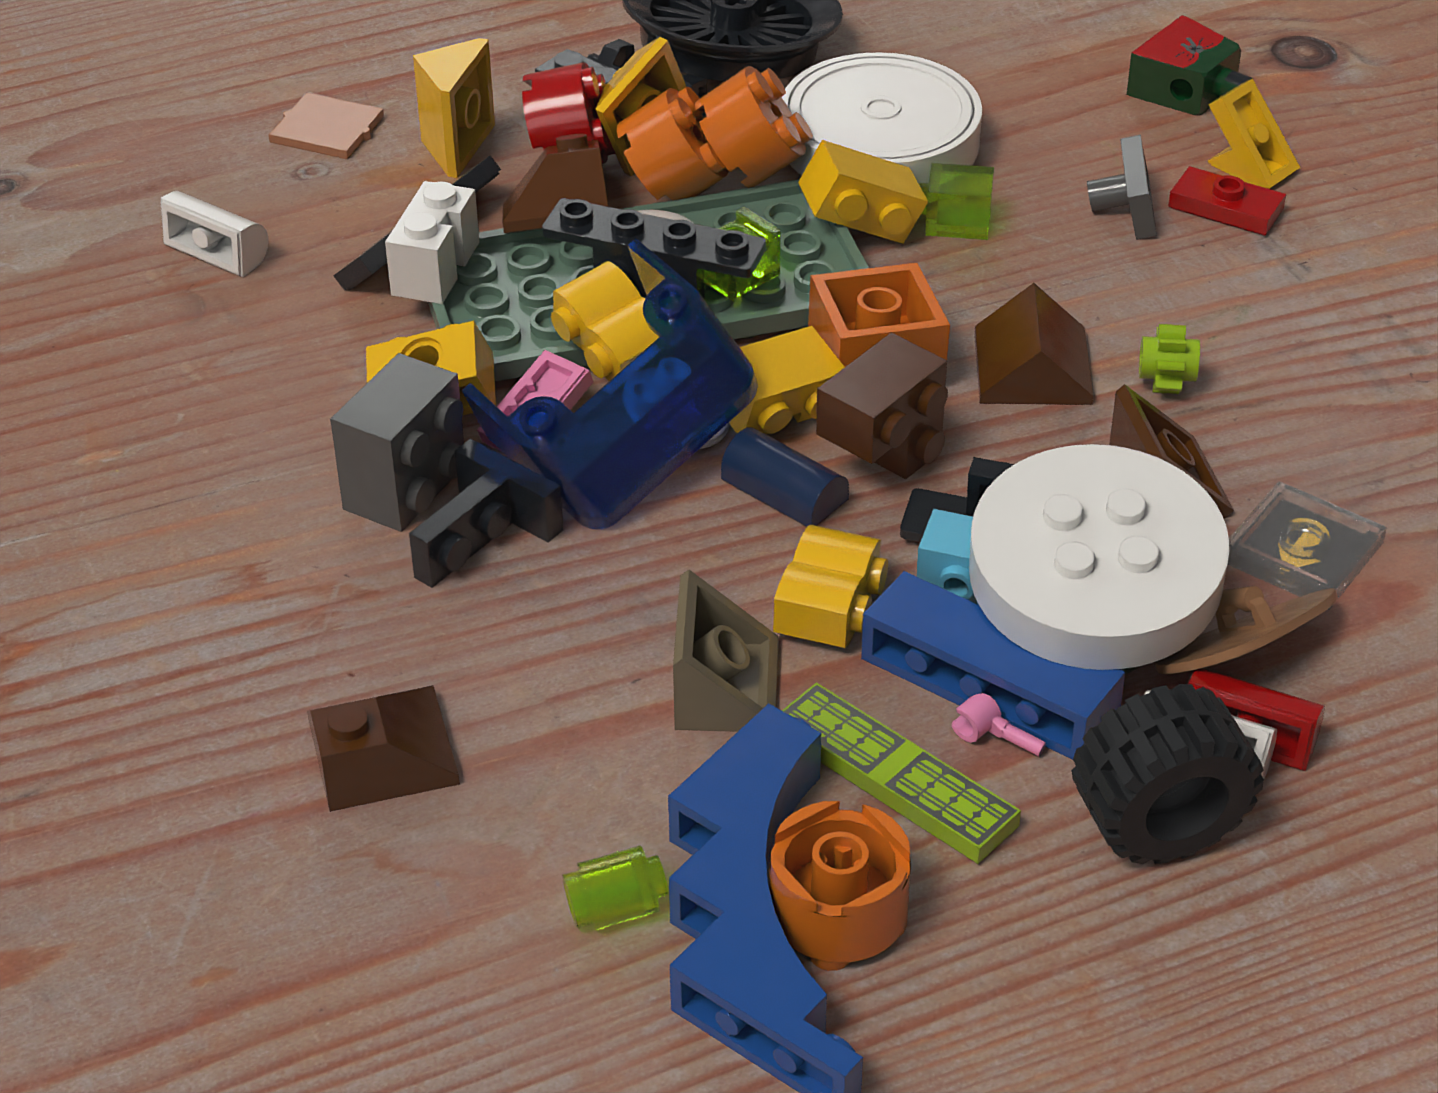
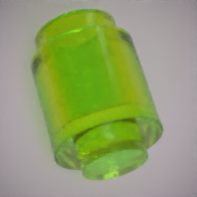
M641 845L577 863L576 871L562 874L566 898L576 928L593 924L596 931L658 913V898L669 895L665 873L659 856L654 855L646 858Z

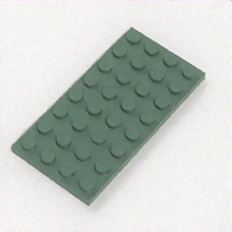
M800 179L622 208V210H663L686 217L697 225L722 230H738L747 235L766 239V251L750 278H741L704 270L705 301L698 313L653 304L664 315L675 332L674 350L687 347L696 348L715 342L738 338H752L760 334L808 327L811 275L869 268L848 228L814 216L798 184ZM503 228L479 232V244L466 266L456 265L457 281L443 304L428 302L436 329L450 324H461L474 320L493 352L495 382L522 377L544 350L582 367H589L584 357V350L580 349L571 340L567 342L559 336L553 326L551 312H553V291L594 269L593 247L545 238L542 228L504 233Z

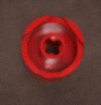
M586 62L523 76V82L532 87L531 90L522 91V101L528 135L533 149L543 147L544 150L548 146L557 145L556 138L560 136L587 134L588 141L598 140L602 164L607 162L608 155L616 154L595 110L606 86L602 74L596 75L593 67L589 68Z

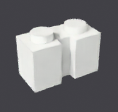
M423 182L385 241L391 296L443 304L457 281L456 265L466 266L479 244L475 189L453 186L448 182Z

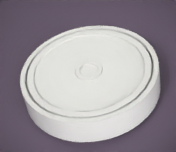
M882 52L840 56L820 62L798 74L785 88L786 94L782 96L791 113H799L807 122L813 138L805 143L806 153L790 163L792 168L801 175L821 140L909 167L924 193L943 187L962 176L972 166L978 156L982 119L980 97L974 87L964 77L952 69L931 60L905 54Z
M1097 444L1059 447L1032 455L1014 464L998 476L980 498L971 526L970 583L974 596L989 621L1003 635L1021 648L1049 661L1071 667L1096 670L1138 667L1156 662L1180 651L1194 641L1211 622L1222 597L1229 557V537L1223 516L1214 500L1198 482L1174 465L1150 454L1125 447Z

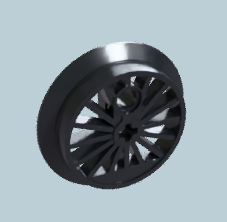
M622 0L626 12L640 24V38L643 47L662 37L668 40L680 72L719 81L728 80L747 66L757 69L760 73L770 68L779 79L804 71L814 62L819 42L827 39L838 30L843 16L842 7L838 0Z

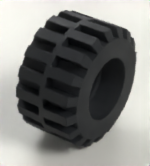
M1179 684L1173 689H1168L1166 685L1152 688L1148 694L1142 696L1136 694L1126 699L1124 705L1116 710L1112 708L1100 717L1102 722L1087 731L1082 738L1085 744L1075 751L1073 761L1076 766L1071 771L1072 779L1077 786L1076 788L1108 846H1111L1116 855L1121 858L1129 857L1133 863L1144 864L1150 860H1153L1155 864L1168 863L1173 858L1181 857V859L1195 855L1198 850L1206 846L1211 847L1219 842L1223 835L1233 831L1243 822L1242 816L1252 811L1258 801L1255 795L1263 789L1264 779L1261 773L1264 769L1262 763L1220 697L1216 698L1213 691L1204 687L1195 690L1192 684Z

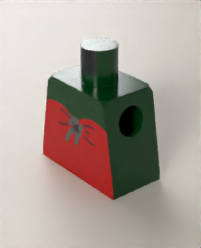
M1181 15L1131 52L1126 95L1188 114L1202 115L1210 109L1208 104L1238 85L1252 79V77L1238 72L1241 57V48L1238 43L1189 17Z

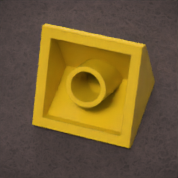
M483 38L413 55L421 141L448 177L458 178L495 126L489 40Z

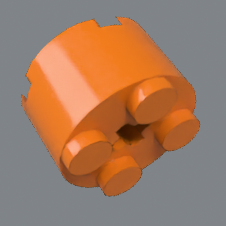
M751 66L745 67L695 102V111L705 109L707 116L700 120L699 124L711 148L729 172L739 167L748 176L740 181L748 188L759 185L806 153L805 143L813 138L811 129L804 118L797 112L792 114L782 99L786 91L774 71L768 68L760 73Z
M688 86L681 91L674 88L667 89L617 124L618 139L627 133L631 147L623 151L628 163L641 183L657 200L665 195L673 201L698 196L725 178L729 172L711 148L701 129L699 121L704 118L702 114L705 112V109L695 111V102L700 98Z
M822 801L795 811L780 824L770 853L769 890L775 913L784 934L794 950L810 957L815 966L827 971H837L846 967L849 962L864 960L881 953L904 934L907 927L911 874L908 837L892 817L877 808L862 804V812L839 809L840 801Z

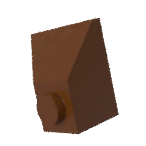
M571 134L557 137V145L546 147L503 204L502 223L504 233L542 228V225L558 201L563 198L582 199L592 204L608 207L598 140L588 141L587 134Z
M434 685L307 711L330 812L460 785L458 770Z

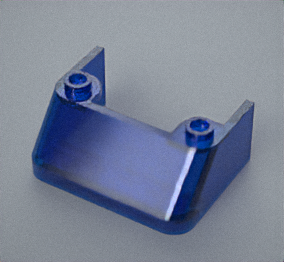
M636 238L627 246L647 294L643 304V315L649 328L659 338L577 411L573 413L555 398L541 396L524 402L507 417L471 383L462 390L486 437L511 460L561 485L562 508L577 522L590 529L608 528L620 521L748 406L754 399L758 388L757 378L751 362L696 288Z

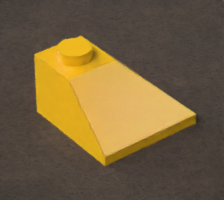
M662 37L637 50L624 66L615 72L612 79L604 87L595 109L623 171L630 176L634 174V171L623 151L631 147L627 133L618 139L617 124L667 89L674 88L681 91L686 87L669 42Z

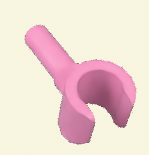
M985 693L973 695L956 708L960 716L952 722V728L966 742H976L989 731L996 737L1004 738L1038 757L1046 745V742L1019 729L1010 724L1008 720L1002 718L998 704L990 695Z

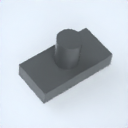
M1141 135L1122 138L1120 141L1125 174L1087 181L1092 212L1129 205L1136 240L1157 236L1150 181Z

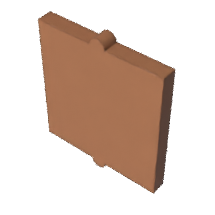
M306 92L291 110L283 112V119L269 133V141L274 144L348 159L363 141L371 139L370 133L383 119L384 111L383 108Z

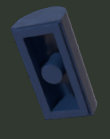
M747 427L737 433L723 455L721 464L722 480L805 526L818 525L849 500V482L846 477L753 427Z

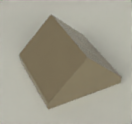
M687 570L680 575L673 659L675 730L738 732L768 703L776 707L778 635L691 570Z

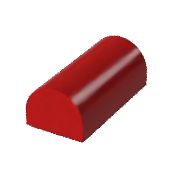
M1206 669L1194 670L1188 684H1192L1195 690L1204 687L1213 691L1216 698H1221L1233 716L1277 729V738L1271 761L1306 771L1319 736L1325 705Z

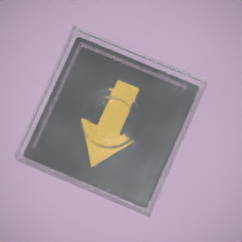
M1278 481L1229 537L1227 565L1299 597L1323 589L1334 588L1339 599L1382 546L1387 527Z

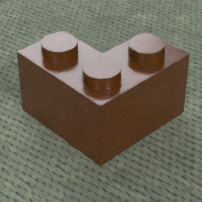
M891 332L817 388L816 435L870 464L876 463L896 475L908 479L922 466L935 461L945 443L943 419L944 406L948 398V389L946 388L947 360Z

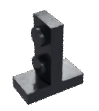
M470 438L455 450L459 494L409 533L414 578L433 588L451 572L460 569L471 556L492 539L501 536L511 524L549 543L564 530L561 485Z

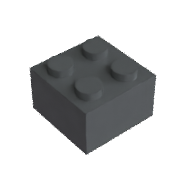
M398 353L330 418L343 510L402 532L419 513H423L429 508L433 498L452 479L457 478L455 450L464 444L462 425L463 403L460 401L457 373Z

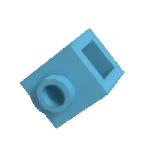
M933 509L918 547L917 577L978 604L972 590L969 575L973 516Z

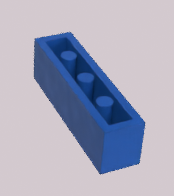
M903 571L863 613L861 659L959 706L973 695L981 693L990 695L998 704L1002 718L1008 720L1010 724L1046 742L1045 747L1072 760L1076 749L1085 744L1082 738L1091 727L1098 726L1102 722L1100 717L1110 709L1116 710L1121 706L1125 679L1124 671L1120 669L1096 670L1071 667L1039 657L1021 648L1003 635L989 621L978 604L908 572Z

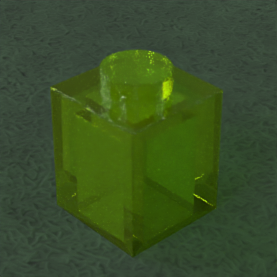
M932 163L929 183H919L928 200L926 207L921 213L926 215L925 236L988 240L994 167Z

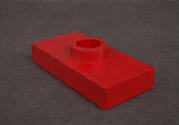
M1189 166L1170 191L1168 207L1250 232L1266 235L1284 209L1286 194L1244 182L1235 176H1222Z

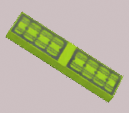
M817 682L782 710L792 717L804 720L812 728L821 732L822 764L977 864L1020 826V809Z

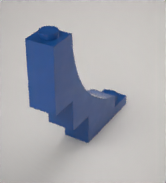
M768 703L668 795L669 841L692 855L669 877L670 923L696 939L670 964L671 1011L799 1093H861L863 1057L857 1054L843 1038L835 1034H826L827 994L804 968L789 944L775 913L768 886L770 853L775 842V834L780 824L793 813L801 799L820 779L821 732L812 728L804 720L792 717Z

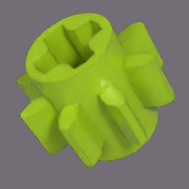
M1159 324L1156 329V337L1142 336L1139 355V378L1153 379L1152 392L1180 394L1183 381H1197L1200 362V340L1185 339L1186 325Z

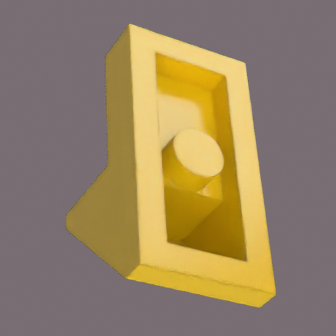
M1253 78L1208 104L1230 144L1229 147L1208 160L1211 166L1231 176L1238 177L1244 182L1268 189L1300 168Z

